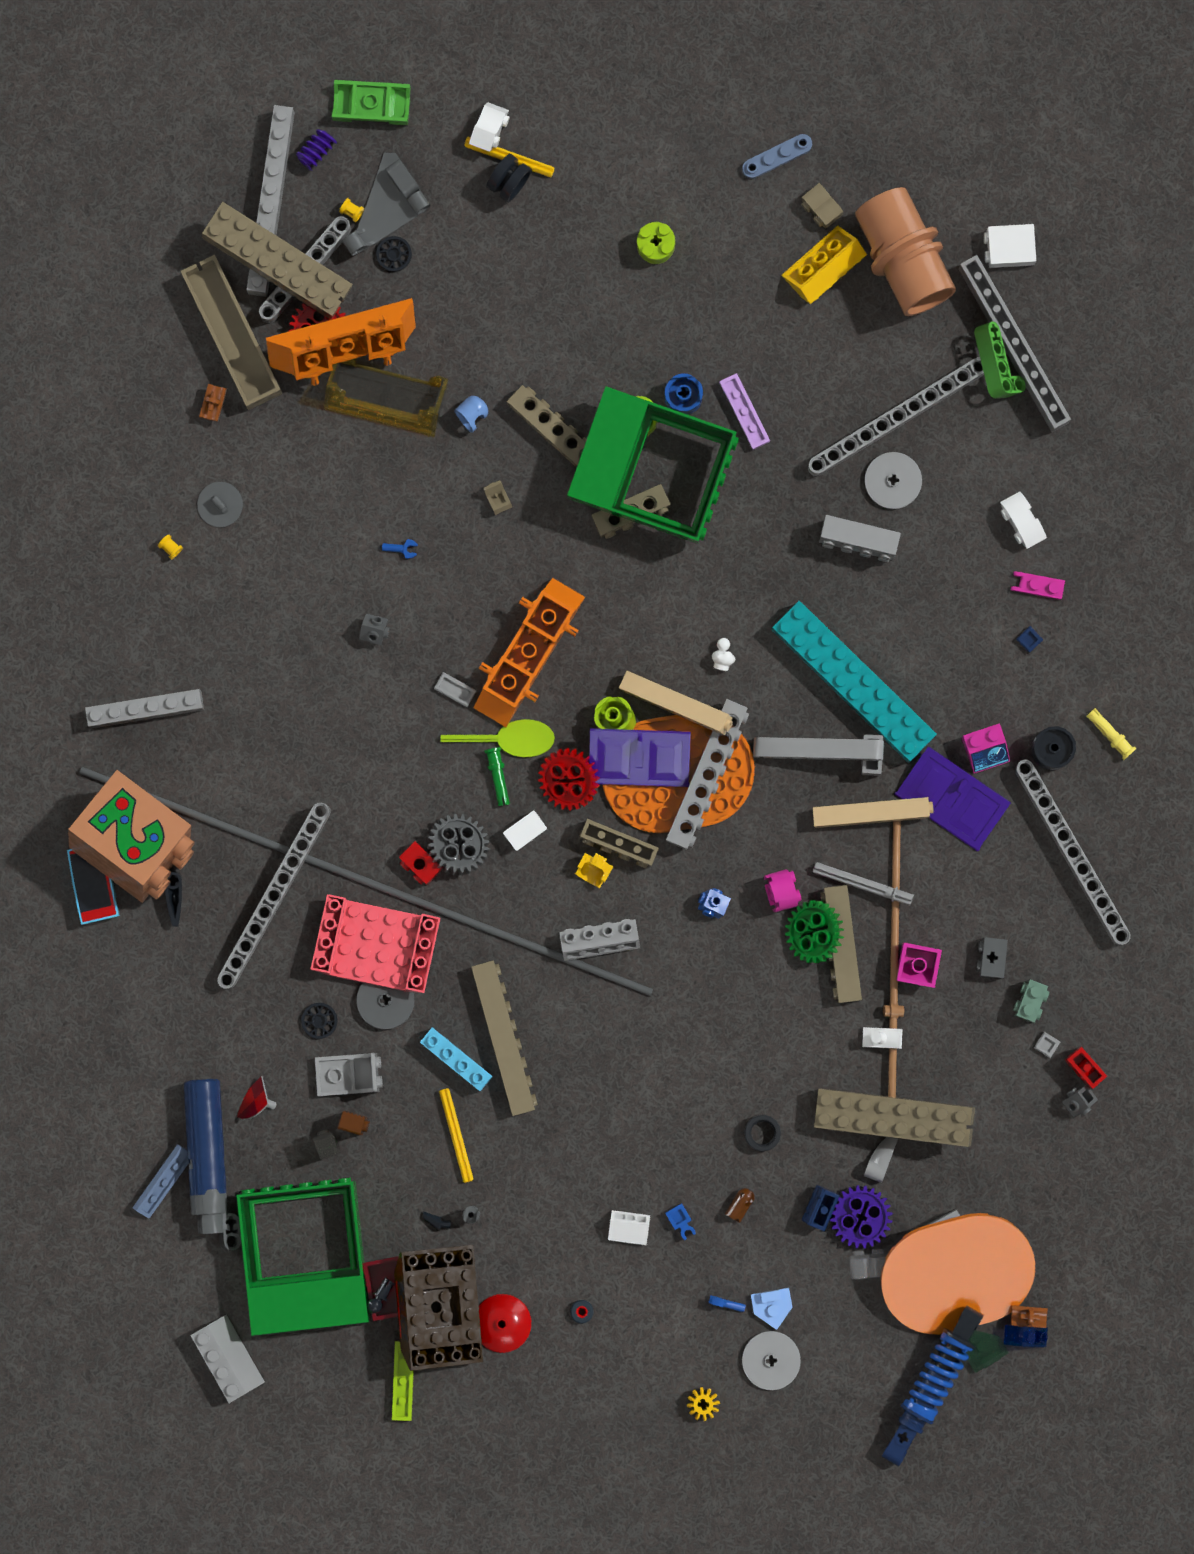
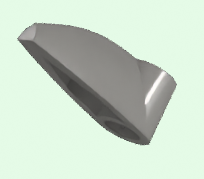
M886 1137L878 1145L869 1160L864 1177L882 1183L898 1138Z

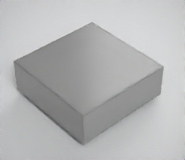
M1043 1032L1034 1049L1051 1058L1060 1041Z

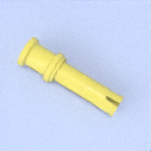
M1096 708L1086 716L1111 742V747L1115 748L1122 755L1123 760L1136 750V747H1132L1125 740V736L1119 734Z

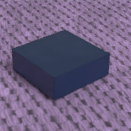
M1031 626L1016 639L1028 653L1043 641Z

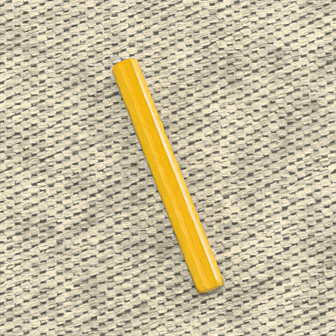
M471 137L466 138V148L503 160L510 153L519 160L518 166L524 163L533 172L547 177H552L554 173V167L499 147H493L489 152L469 144Z
M446 1088L440 1090L439 1093L462 1179L466 1183L473 1180V1175L451 1093Z

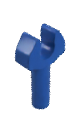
M407 539L403 545L383 543L382 551L402 552L405 555V559H412L417 554L410 553L407 549L409 546L417 547L418 544L410 539Z
M710 1295L709 1303L741 1312L745 1311V1304Z

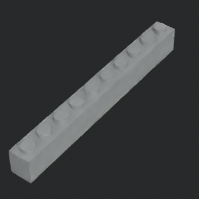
M274 105L257 216V224L274 235H277L295 114L293 107ZM250 269L247 283L248 294L267 297L270 281Z
M976 255L961 263L958 268L988 322L993 321L998 324L1005 352L1019 376L1024 379L1028 392L1051 432L1067 425L1071 420L1070 416L980 259Z

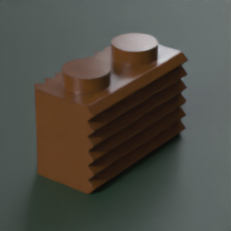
M343 1111L338 1129L363 1135V1132L368 1131L370 1121L367 1120V1116Z

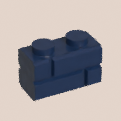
M816 1185L802 1221L812 1227L825 1231L840 1195L832 1190Z

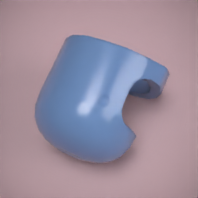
M477 396L468 397L454 410L459 420L471 433L477 429L475 425L476 418L480 416L485 419L489 411L486 403Z

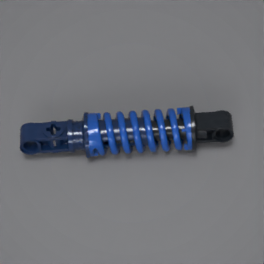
M966 1306L954 1330L943 1329L940 1340L946 1346L935 1345V1349L941 1353L940 1356L934 1353L930 1354V1358L936 1362L935 1365L929 1362L925 1363L924 1366L928 1369L927 1373L923 1371L919 1373L923 1381L916 1380L914 1382L918 1390L911 1389L909 1394L913 1398L905 1399L900 1406L905 1411L902 1417L898 1419L901 1423L882 1455L884 1459L899 1467L916 1434L923 1433L926 1423H934V1418L938 1414V1409L935 1406L943 1405V1400L940 1397L948 1396L946 1388L953 1387L951 1379L959 1377L955 1369L962 1370L964 1368L960 1360L967 1361L969 1355L966 1352L973 1351L976 1348L969 1340L984 1316L983 1314ZM906 1432L909 1440L902 1442V1437L899 1435Z

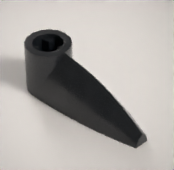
M172 870L168 879L171 878V875H175V878L178 877L179 881H176L175 885L170 882L165 890L172 927H177L179 925L182 903V875L178 871Z

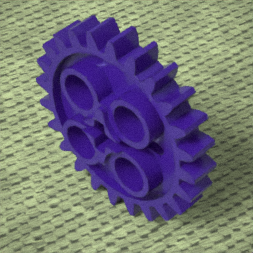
M856 1185V1191L849 1187V1193L847 1194L842 1191L843 1198L839 1197L838 1199L839 1203L836 1204V1209L832 1213L835 1217L830 1219V1221L835 1222V1225L831 1228L838 1229L835 1234L836 1236L843 1235L841 1242L848 1239V1246L855 1242V1248H858L859 1243H862L863 1248H866V1243L869 1242L873 1247V1240L880 1243L879 1236L886 1237L883 1231L890 1230L886 1224L892 1223V1220L887 1219V1216L893 1213L887 1212L886 1209L891 1207V1205H884L887 1198L880 1199L881 1192L875 1195L874 1188L868 1192L865 1185L863 1190H860L859 1185ZM855 1198L861 1201V1207L856 1210L851 1207V1201ZM869 1201L864 1212L866 1219L860 1221L857 1232L854 1233L853 1229L858 1222L856 1214H861L865 1202ZM872 1206H876L879 1209V1214L876 1217L869 1215L868 1211ZM847 1216L853 1218L854 1222L851 1227L843 1225V1219ZM864 1224H868L871 1227V1232L868 1235L861 1233V1227Z

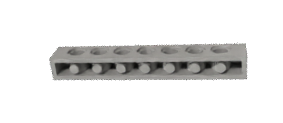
M726 699L722 712L729 714L736 720L737 724L725 733V736L729 738L727 745H721L718 742V738L722 734L715 731L712 732L666 842L685 850L689 846L693 847L697 838L693 836L695 830H700L704 821L701 816L704 811L708 812L712 803L709 801L711 793L715 795L719 784L716 781L719 776L723 777L727 768L724 765L726 758L730 759L734 749L731 746L734 741L738 742L742 733L739 730L741 723L745 724L748 719L747 707ZM719 753L722 759L720 762L715 763L711 760V755ZM710 770L713 772L714 778L706 780L703 777V773ZM698 788L706 790L707 794L704 798L696 796L695 791ZM692 805L697 806L699 809V813L695 816L688 813V808ZM683 823L690 824L691 831L689 833L681 831L680 826Z

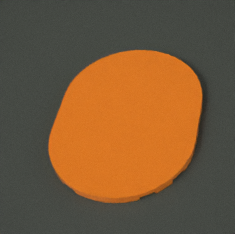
M678 715L643 720L636 723L633 729L691 732L689 783H691L713 730ZM742 734L738 742L734 741L731 746L734 749L730 759L726 758L724 765L727 768L723 777L719 776L716 781L719 786L715 795L712 793L710 795L709 801L712 803L708 812L704 811L701 816L704 819L701 827L720 823L732 816L744 804L751 791L755 770L754 759L750 746ZM721 735L718 738V742L721 745H727L729 738ZM719 753L711 755V760L715 763L720 762L722 759ZM707 770L703 773V777L706 780H712L714 774L712 771ZM602 784L606 799L613 811L630 826L651 833L670 832L688 790V787ZM698 788L695 791L696 796L699 798H704L707 794L703 788ZM692 805L688 808V813L695 816L699 813V809L697 806ZM683 823L680 829H691V826L688 823Z
M974 1213L925 1225L904 1235L903 1239L889 1251L881 1271L882 1294L888 1309L895 1318L915 1331L939 1335L943 1333L944 1328L954 1330L966 1306L984 1315L979 1325L996 1321L1011 1313L1012 1305L1019 1306L1031 1289L1035 1276V1259L1027 1238L1013 1223L1002 1217L986 1213Z

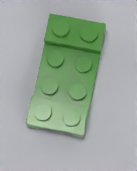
M334 80L333 121L344 122L360 120L408 125L410 84Z

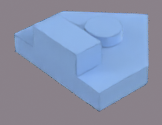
M789 1288L751 1294L754 1314L777 1330L792 1309Z

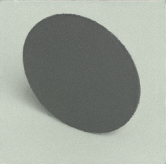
M211 483L199 495L197 502L198 512L201 518L211 526H229L241 515L243 509L241 494L229 483Z

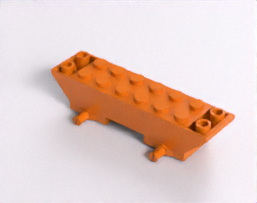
M410 298L267 337L266 345L269 365L272 368L294 375L296 380L311 378V384L314 386L315 382L316 385L319 384V375L332 371L333 364L367 355L369 360L383 358L384 365L388 366V363L391 365V356L406 350L405 342L416 328L413 300Z
M552 578L533 602L524 597L521 598L519 604L528 609L527 616L498 664L492 668L482 662V666L479 667L480 670L488 674V679L482 688L483 690L474 709L502 726L507 727L525 697L536 702L539 695L530 691V688L564 632L566 631L574 637L579 630L569 624L585 599L583 595Z

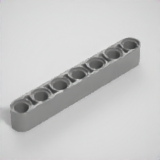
M337 217L307 251L306 255L312 258L314 253H322V257L315 261L323 265L339 247L342 240L349 235L351 227L347 218ZM341 223L347 225L343 231L337 230V226ZM333 238L335 241L332 245H326L325 240ZM277 287L259 309L261 319L266 323H273L295 297ZM279 295L286 297L282 303L276 302V298ZM271 309L273 310V315L265 317L264 312Z
M755 737L753 757L882 761L884 741L869 739Z

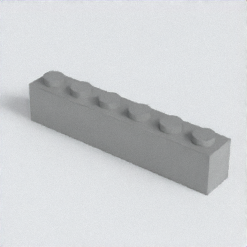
M200 689L85 707L88 727L98 728L204 710L202 692Z

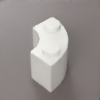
M489 102L486 103L474 127L469 144L489 152L493 147L497 148L502 127H506L510 119L507 116L509 110Z
M1021 492L1000 502L1003 508L1001 514L1013 526L1016 532L1014 536L1019 544L1022 543L1028 549L1047 538L1038 518L1035 519L1030 511L1032 507Z

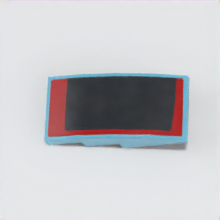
M71 849L67 850L81 925L120 916L113 881Z

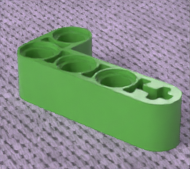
M992 321L976 327L974 332L990 396L995 399L1007 398L1024 392L1026 388L1024 379L1021 376H1011L998 324Z

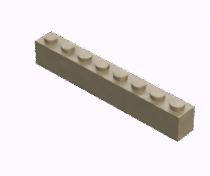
M494 960L472 966L512 1116L535 1110L534 1106L538 1105L535 1094L531 1095L529 1087L533 1085L530 1075L526 1076L524 1069L528 1068L525 1057L520 1056L519 1050L522 1049L520 1038H515L514 1031H517L515 1020H510L509 1013L512 1012L510 1002H505L503 995L507 993L504 982L500 983L498 977L502 975L500 966L495 964Z

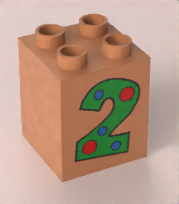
M118 770L115 771L68 829L69 848L142 903L149 895L157 900L170 883L168 880L171 873L169 871L170 868L174 865L181 870L194 853L191 850L195 843L190 839L191 825Z

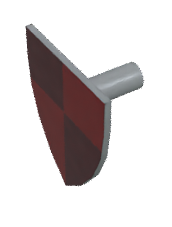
M263 1076L246 1093L239 1108L237 1118L251 1119L260 1114L266 1107L275 1109L276 1102L267 1098Z

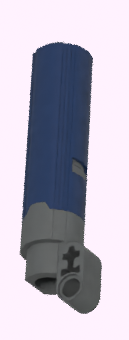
M201 1079L185 1081L184 1099L191 1215H197L198 1234L219 1233L220 1246L225 1250H236L241 1244L240 1223L238 1216L228 1213L220 1080ZM226 1220H232V1224H226ZM226 1230H233L234 1233H226ZM229 1236L234 1239V1244L231 1247L226 1243Z

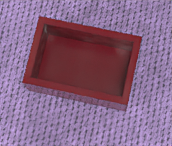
M399 1256L363 1263L369 1300L376 1297L373 1292L377 1291L384 1277L395 1283L394 1271ZM393 1285L387 1295V1301L382 1300L381 1311L372 1313L373 1321L398 1316L395 1285Z

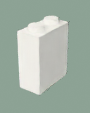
M1034 224L991 226L987 228V232L984 233V244L988 245V251H985V263H989V268L1035 265Z

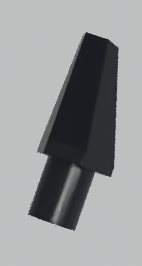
M423 1211V1219L438 1231L441 1228L450 1229L451 1221L441 1220L442 1217Z

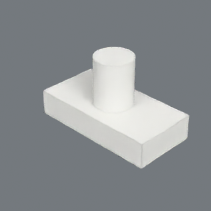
M863 1027L862 1047L902 1049V1029Z

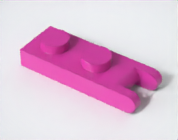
M1014 571L1013 576L1021 578L1019 587L1011 586V591L1062 599L1065 580Z

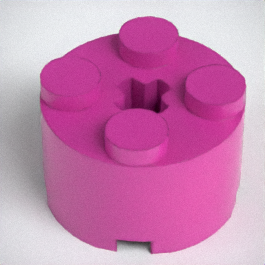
M785 869L764 875V880H768L765 890L771 906L775 905L776 907L773 909L774 912L798 906V902L801 901V894L799 890L795 889L794 882H796L793 871L789 872Z

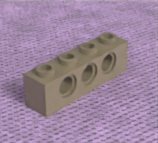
M661 484L624 500V504L653 514L657 513L659 516L667 513L671 505ZM652 501L655 506L653 509L648 510L644 507V503ZM602 510L591 515L600 537H605L606 539L615 536L616 531L620 529L626 531L633 528V524L636 523L616 516L620 519V522L617 525H612L609 519L616 515Z

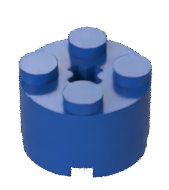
M690 374L675 375L665 387V403L670 409L687 415L692 414L700 407L702 402L703 388L701 383ZM681 391H685V394H688L686 398H682Z

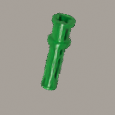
M501 747L484 750L489 761V766L487 767L489 771H492L498 806H503L502 797L504 798L505 805L510 804L502 769L505 764L501 760Z

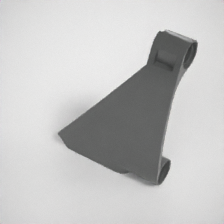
M396 153L383 154L357 230L342 240L352 256L386 238L431 206L421 192L419 185Z

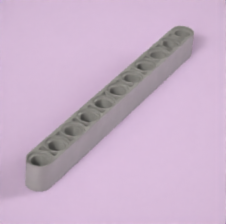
M980 357L971 360L813 457L808 464L809 473L813 476L824 474L984 375L983 370L978 372L973 367L974 364L982 365ZM963 373L967 376V380L964 382L960 381L957 375ZM947 383L951 386V390L944 391L941 385ZM931 393L934 395L935 400L928 401L925 395ZM916 403L919 409L912 411L909 409V404ZM900 413L903 419L896 421L893 419V414ZM878 423H884L887 429L885 431H880L877 429L876 425ZM862 433H868L870 435V440L864 441L861 439L860 435ZM850 442L854 445V449L848 451L844 448V444ZM834 452L838 455V459L832 461L828 458V454ZM818 462L822 465V469L816 471L812 468V464Z
M1020 761L1015 767L1018 779L1110 939L1116 945L1126 944L1130 940L1129 930L1031 761ZM1020 765H1027L1029 767V773H1021L1019 769ZM1030 781L1038 783L1039 788L1037 791L1030 789ZM1040 798L1048 800L1046 808L1039 805ZM1050 814L1057 816V824L1049 822L1048 817ZM1059 831L1067 833L1066 841H1061L1058 838ZM1069 848L1076 849L1077 856L1075 858H1071L1068 855ZM1079 864L1086 866V874H1079L1077 871ZM1089 881L1095 882V891L1088 890L1087 883ZM1098 898H1103L1106 901L1104 908L1097 906ZM1109 914L1113 915L1116 919L1113 925L1108 924L1106 921V917ZM1118 931H1122L1125 934L1123 942L1116 939Z
M317 803L312 807L218 976V984L222 988L234 987L327 822L331 813L327 804ZM320 806H324L326 809V814L323 817H319L316 813L317 808ZM310 823H314L317 826V830L313 834L307 831V826ZM300 840L307 842V848L303 851L298 848ZM294 856L297 858L298 864L292 868L289 866L288 860ZM283 873L288 875L289 880L286 884L279 882V876ZM273 890L279 893V898L276 901H272L269 896ZM263 907H267L270 911L267 918H263L260 915V910ZM253 924L260 926V932L257 935L251 932ZM244 941H248L251 944V948L247 952L241 948ZM236 957L241 960V966L238 969L232 965V960ZM226 974L232 978L230 985L223 983V977Z

